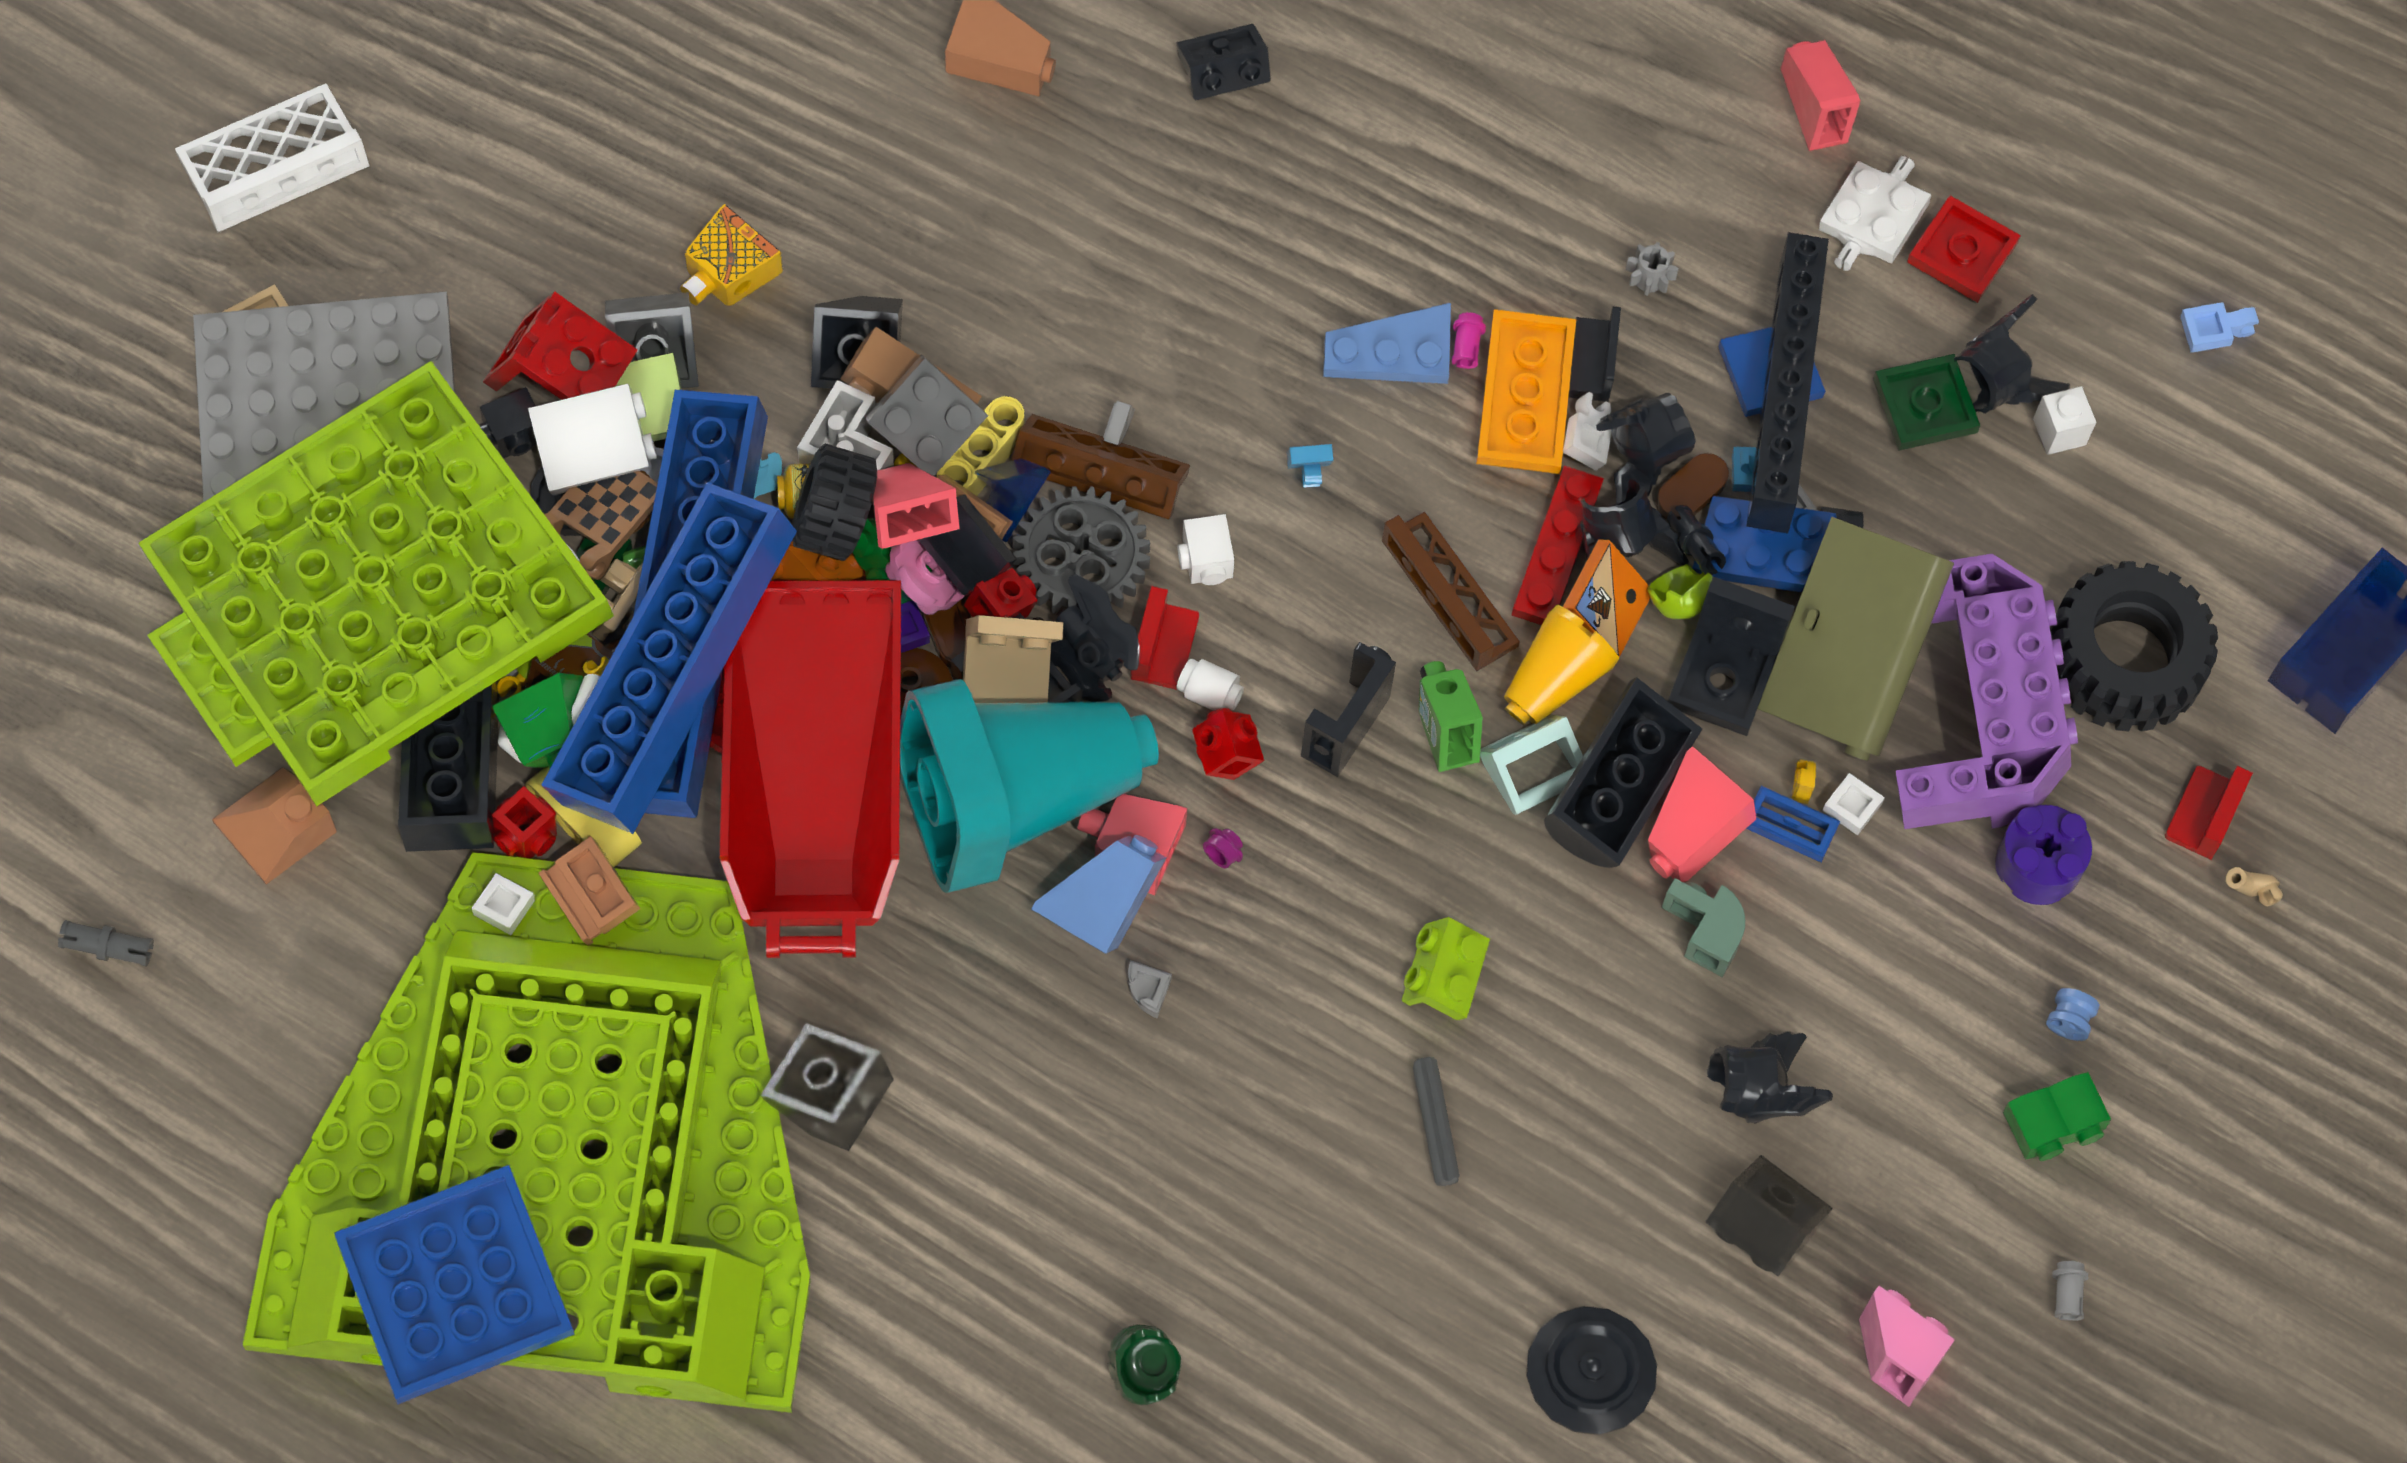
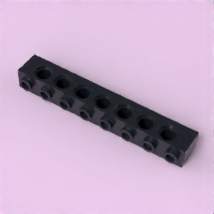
M1788 232L1779 266L1746 527L1788 534L1796 508L1829 242L1827 238Z

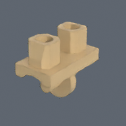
M615 559L600 581L618 592L613 602L608 600L614 617L598 626L592 634L601 641H604L609 633L612 634L616 630L624 616L628 619L622 628L626 631L634 614L635 598L637 597L643 563L635 569L629 564Z

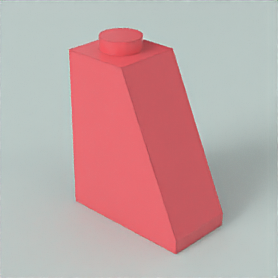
M1824 40L1814 43L1803 41L1790 48H1786L1781 72L1809 151L1848 143L1860 105V98L1830 47Z
M911 463L877 471L873 500L878 547L884 549L960 529L956 488Z
M1693 746L1686 752L1648 838L1651 854L1649 861L1655 871L1665 879L1671 876L1673 879L1676 878L1682 882L1691 879L1756 820L1754 799Z

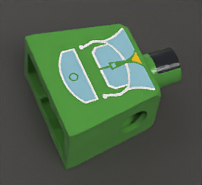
M1440 661L1427 663L1420 669L1422 679L1420 680L1419 714L1438 772L1480 762L1483 717L1463 671L1459 669L1446 671L1444 663Z

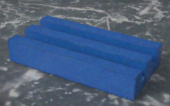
M1761 786L1754 799L1756 816L1766 821L1756 817V820L1746 829L1822 863L1840 821ZM1765 802L1821 827L1826 832L1825 834L1801 824L1800 821L1778 814L1761 805Z

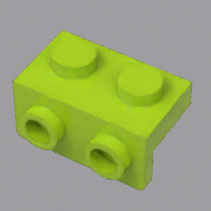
M1450 917L1425 924L1416 938L1417 950L1412 966L1404 978L1405 990L1402 1002L1409 1006L1423 1002L1457 1021L1467 1018L1490 939Z

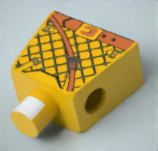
M724 204L687 248L685 253L687 271L692 277L680 286V290L682 293L689 292L690 302L696 306L710 293L725 305L731 306L783 272L781 251Z

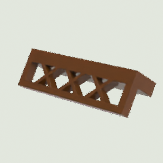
M1031 414L1019 430L1010 468L1070 488L1076 486L1079 491L1085 493L1088 492L1090 487H1094L1095 496L1101 498L1109 491L1111 492V501L1117 503L1124 499L1128 507L1170 519L1174 512L1179 489L1188 476L1190 464L1125 443L1116 445L1104 441L1103 436Z
M1425 512L1407 522H1404L1399 515L1385 522L1382 536L1383 544L1476 671L1519 647L1520 641ZM1420 528L1424 530L1431 540L1429 551L1424 550L1413 535V532ZM1435 547H1436L1437 550L1440 552V554H1439V553H1434V548H1435ZM1434 562L1451 567L1455 573L1453 584L1448 583ZM1458 579L1462 582L1464 586L1457 585ZM1458 595L1471 597L1476 601L1479 606L1477 617L1472 616ZM1482 611L1484 612V614L1487 616L1488 619H1486V618H1481ZM1482 628L1497 630L1504 642L1494 647V644Z

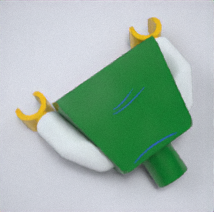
M606 656L602 657L599 666L593 660L585 662L583 670L587 675L584 679L581 675L558 673L493 705L494 712L500 722L499 746L524 766L549 767L550 769L606 668L609 659Z

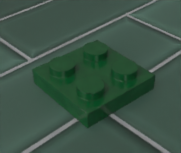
M1955 354L1875 372L1873 380L1898 451L1978 433L1981 425L1958 362H1954Z

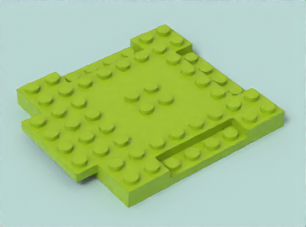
M432 361L138 543L157 574L183 610V613L147 636L235 767L274 743L316 806L392 759L388 750L536 656L540 663L544 662L614 617L608 600Z

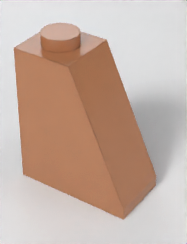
M963 0L945 50L946 73L1035 96L1040 95L1044 82H1051L1056 66V59L1051 58V41L996 0Z

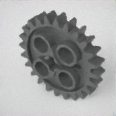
M1073 486L1071 497L1065 498L1059 490H1056L1054 503L1049 502L1044 497L1040 498L1041 512L1032 508L1027 509V520L1029 522L1019 521L1018 533L1020 535L1013 537V548L1017 550L1013 552L1017 559L1013 565L1019 566L1016 569L1019 576L1026 575L1033 581L1036 591H1038L1037 605L1040 606L1051 600L1053 614H1056L1062 606L1069 608L1076 605L1080 609L1068 583L1069 577L1076 574L1081 577L1092 573L1101 576L1102 579L1094 583L1103 588L1108 593L1110 602H1113L1119 608H1122L1124 605L1122 593L1131 597L1136 596L1137 586L1135 583L1144 584L1146 572L1142 569H1148L1150 566V556L1146 555L1150 552V540L1143 539L1146 537V525H1136L1138 522V512L1132 511L1124 514L1126 511V501L1124 499L1112 505L1111 492L1109 491L1101 499L1095 498L1094 487L1089 488L1085 497L1080 496L1077 487ZM1067 523H1074L1080 526V528L1076 531H1067L1061 528V526ZM1104 539H1114L1119 544L1114 547H1107L1100 542ZM1049 558H1058L1063 563L1058 566H1049L1044 561Z

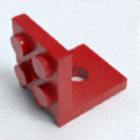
M554 291L523 318L483 383L497 392L522 372L552 394L564 400L615 387L638 349ZM578 350L586 354L590 363L587 371H580L572 365L570 360L572 351Z

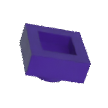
M913 600L901 604V653L930 643V634L916 602Z

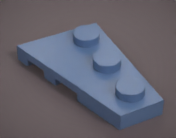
M1451 303L1326 332L1323 377L1448 384Z

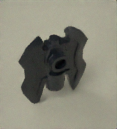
M1077 574L1071 575L1068 583L1080 609L1076 605L1071 606L1057 617L1056 622H1063L1062 640L1051 643L1050 660L1066 675L1071 686L1077 683L1082 688V699L1091 702H1106L1112 698V691L1110 688H1106L1104 681L1111 680L1113 682L1122 676L1121 668L1123 665L1129 670L1138 669L1140 647L1136 627L1119 618L1112 609L1108 593L1103 588ZM1036 617V618H1033V619H1032V620L1045 621L1044 619H1042V618H1040V617Z

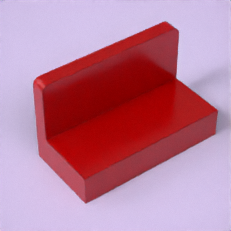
M1151 586L1138 635L1140 647L1139 666L1137 670H1131V680L1177 690L1179 677L1189 660L1200 614L1195 610L1167 604L1168 589Z
M2197 766L2165 833V838L2212 860L2224 839L2253 772L2236 766L2228 779L2207 768Z

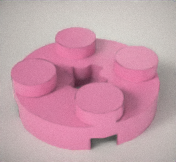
M919 540L892 546L890 562L886 565L887 576L890 580H901V589L909 598L917 603L922 612L933 615L938 610L950 609L964 597ZM926 565H928L933 571L930 572L926 568Z

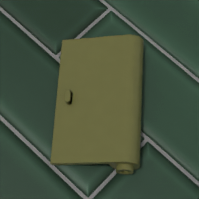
M1831 516L1758 709L1846 744L1844 752L1854 757L1869 761L1871 754L1880 756L1954 562ZM1819 613H1820V616H1819L1818 621H1817V623H1816V626H1815V628H1814L1815 622H1816L1817 617H1818V615H1819Z

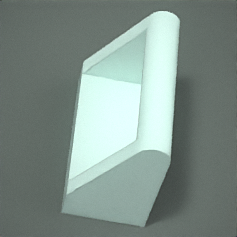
M1553 714L1537 724L1533 723L1480 750V757L1484 767L1514 815L1560 794L1583 758L1567 717ZM1556 741L1572 769L1518 795L1506 765Z

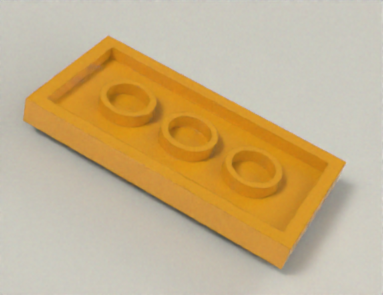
M1494 309L1476 464L1560 474L1576 319Z

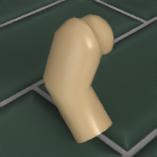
M2238 867L2232 868L2226 875V883L2229 887L2246 896H2259V901L2264 906L2274 905L2282 899L2283 893L2278 888L2280 882L2273 875L2247 872Z

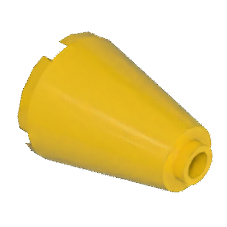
M1556 605L1549 611L1504 695L1505 700L1509 703L1505 710L1522 725H1525L1527 721L1534 724L1542 721L1612 670L1619 660L1615 650L1596 631L1592 634L1582 626L1585 621L1560 605Z

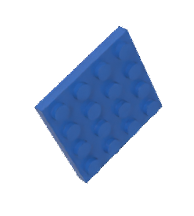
M509 1165L334 1233L398 1404L575 1335Z

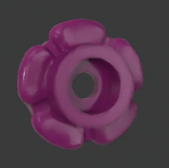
M1213 828L1209 831L1210 836L1203 843V849L1213 863L1226 869L1232 863L1240 862L1243 859V854L1240 850L1243 847V843L1236 833L1227 828L1222 831Z

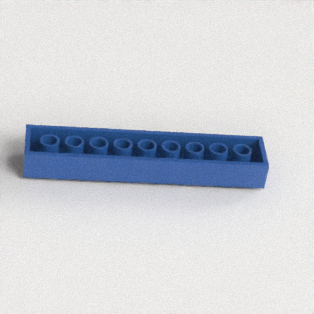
M675 390L633 616L707 482L754 499L768 415L758 396ZM723 669L645 811L646 814L697 818Z

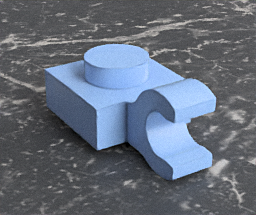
M2223 302L2183 309L2180 316L2191 353L2231 346L2234 339L2233 335L2235 337L2251 336L2255 334L2253 325L2259 323L2254 307L2226 313Z

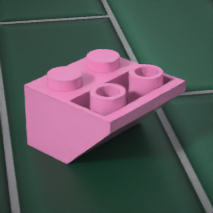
M1878 1286L1859 1318L1871 1380L1909 1407L1937 1369L1955 1339L1948 1335L1947 1328L1941 1322L1932 1317L1924 1318L1911 1309L1909 1301L1903 1295L1894 1290L1886 1291Z

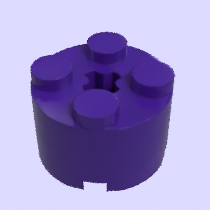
M2052 805L2026 807L2018 813L2010 823L1997 849L1995 858L1997 874L2003 882L2004 880L2013 890L2012 894L2030 904L2049 905L2060 901L2061 898L2075 889L2088 867L2092 855V842L2086 829L2085 820L2079 814L2071 813L2063 808Z

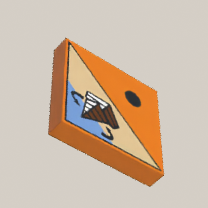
M1598 540L1563 607L1585 621L1582 626L1592 634L1595 631L1600 634L1620 658L1651 598L1647 589L1649 585L1610 540Z

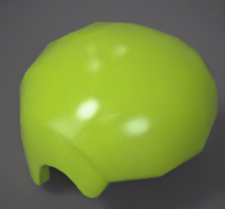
M1686 564L1658 577L1647 589L1653 604L1666 618L1689 619L1701 613L1713 576L1710 573L1704 574L1702 572L1699 574L1690 565Z

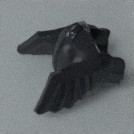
M2033 294L1991 327L1969 341L1961 354L1954 358V362L1963 360L1970 363L1972 372L1981 388L1977 400L1973 403L1976 412L1985 414L2004 403L2018 405L2019 403L2041 401L2042 396L2070 389L2069 383L2031 376L2033 363L2029 354L2009 337V329L2037 301V297Z
M1664 393L1649 399L1640 398L1621 410L1600 418L1596 424L1597 431L1612 429V437L1616 448L1628 460L1626 465L1614 474L1616 504L1625 500L1630 479H1637L1643 482L1647 490V497H1649L1652 487L1656 485L1658 476L1661 475L1662 467L1677 461L1678 457L1691 453L1696 442L1694 432L1682 406L1671 393Z
M1630 479L1625 500L1610 507H1593L1587 504L1585 499L1581 500L1583 510L1580 525L1586 561L1598 540H1610L1624 557L1629 558L1641 553L1643 548L1649 543L1650 547L1666 555L1681 566L1689 563L1679 545V535L1670 529V524L1661 517L1662 514L1651 507L1643 482L1637 479Z
M1783 1032L1778 1035L1769 1033L1762 1041L1757 1040L1750 1048L1726 1045L1716 1048L1710 1056L1707 1076L1712 1081L1719 1082L1725 1087L1720 1108L1725 1112H1732L1739 1117L1745 1118L1747 1123L1756 1124L1760 1121L1782 1116H1804L1813 1109L1831 1101L1833 1094L1830 1090L1816 1089L1811 1086L1787 1085V1072L1807 1038L1804 1033L1791 1034V1032Z

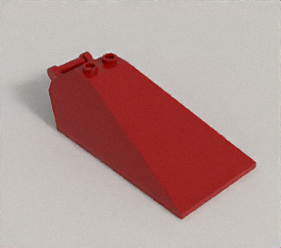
M901 580L770 581L724 666L720 862L741 919L750 927H766V958H780L781 954L842 953L843 958H856V926H873L881 918L900 860ZM782 926H842V936H780Z

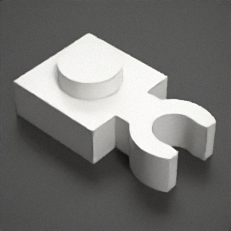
M1588 392L1577 400L1575 405L1576 414L1568 420L1563 453L1596 471L1606 465L1612 433L1610 429L1597 431L1596 424L1600 418L1611 413V405L1606 401L1595 410L1592 406L1593 394Z

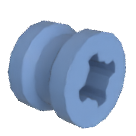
M2071 988L2058 990L2055 997L2056 1010L2049 1013L2046 1025L2051 1031L2061 1037L2076 1041L2086 1040L2091 1031V1026L2089 1025L2090 1018L2097 1015L2100 1004L2095 998L2085 992Z

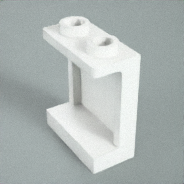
M629 384L528 408L548 490L552 495L565 493L572 487L640 470L645 472L652 470L650 460L657 458L651 433L643 435L639 420L640 418L647 417L641 393L633 394Z

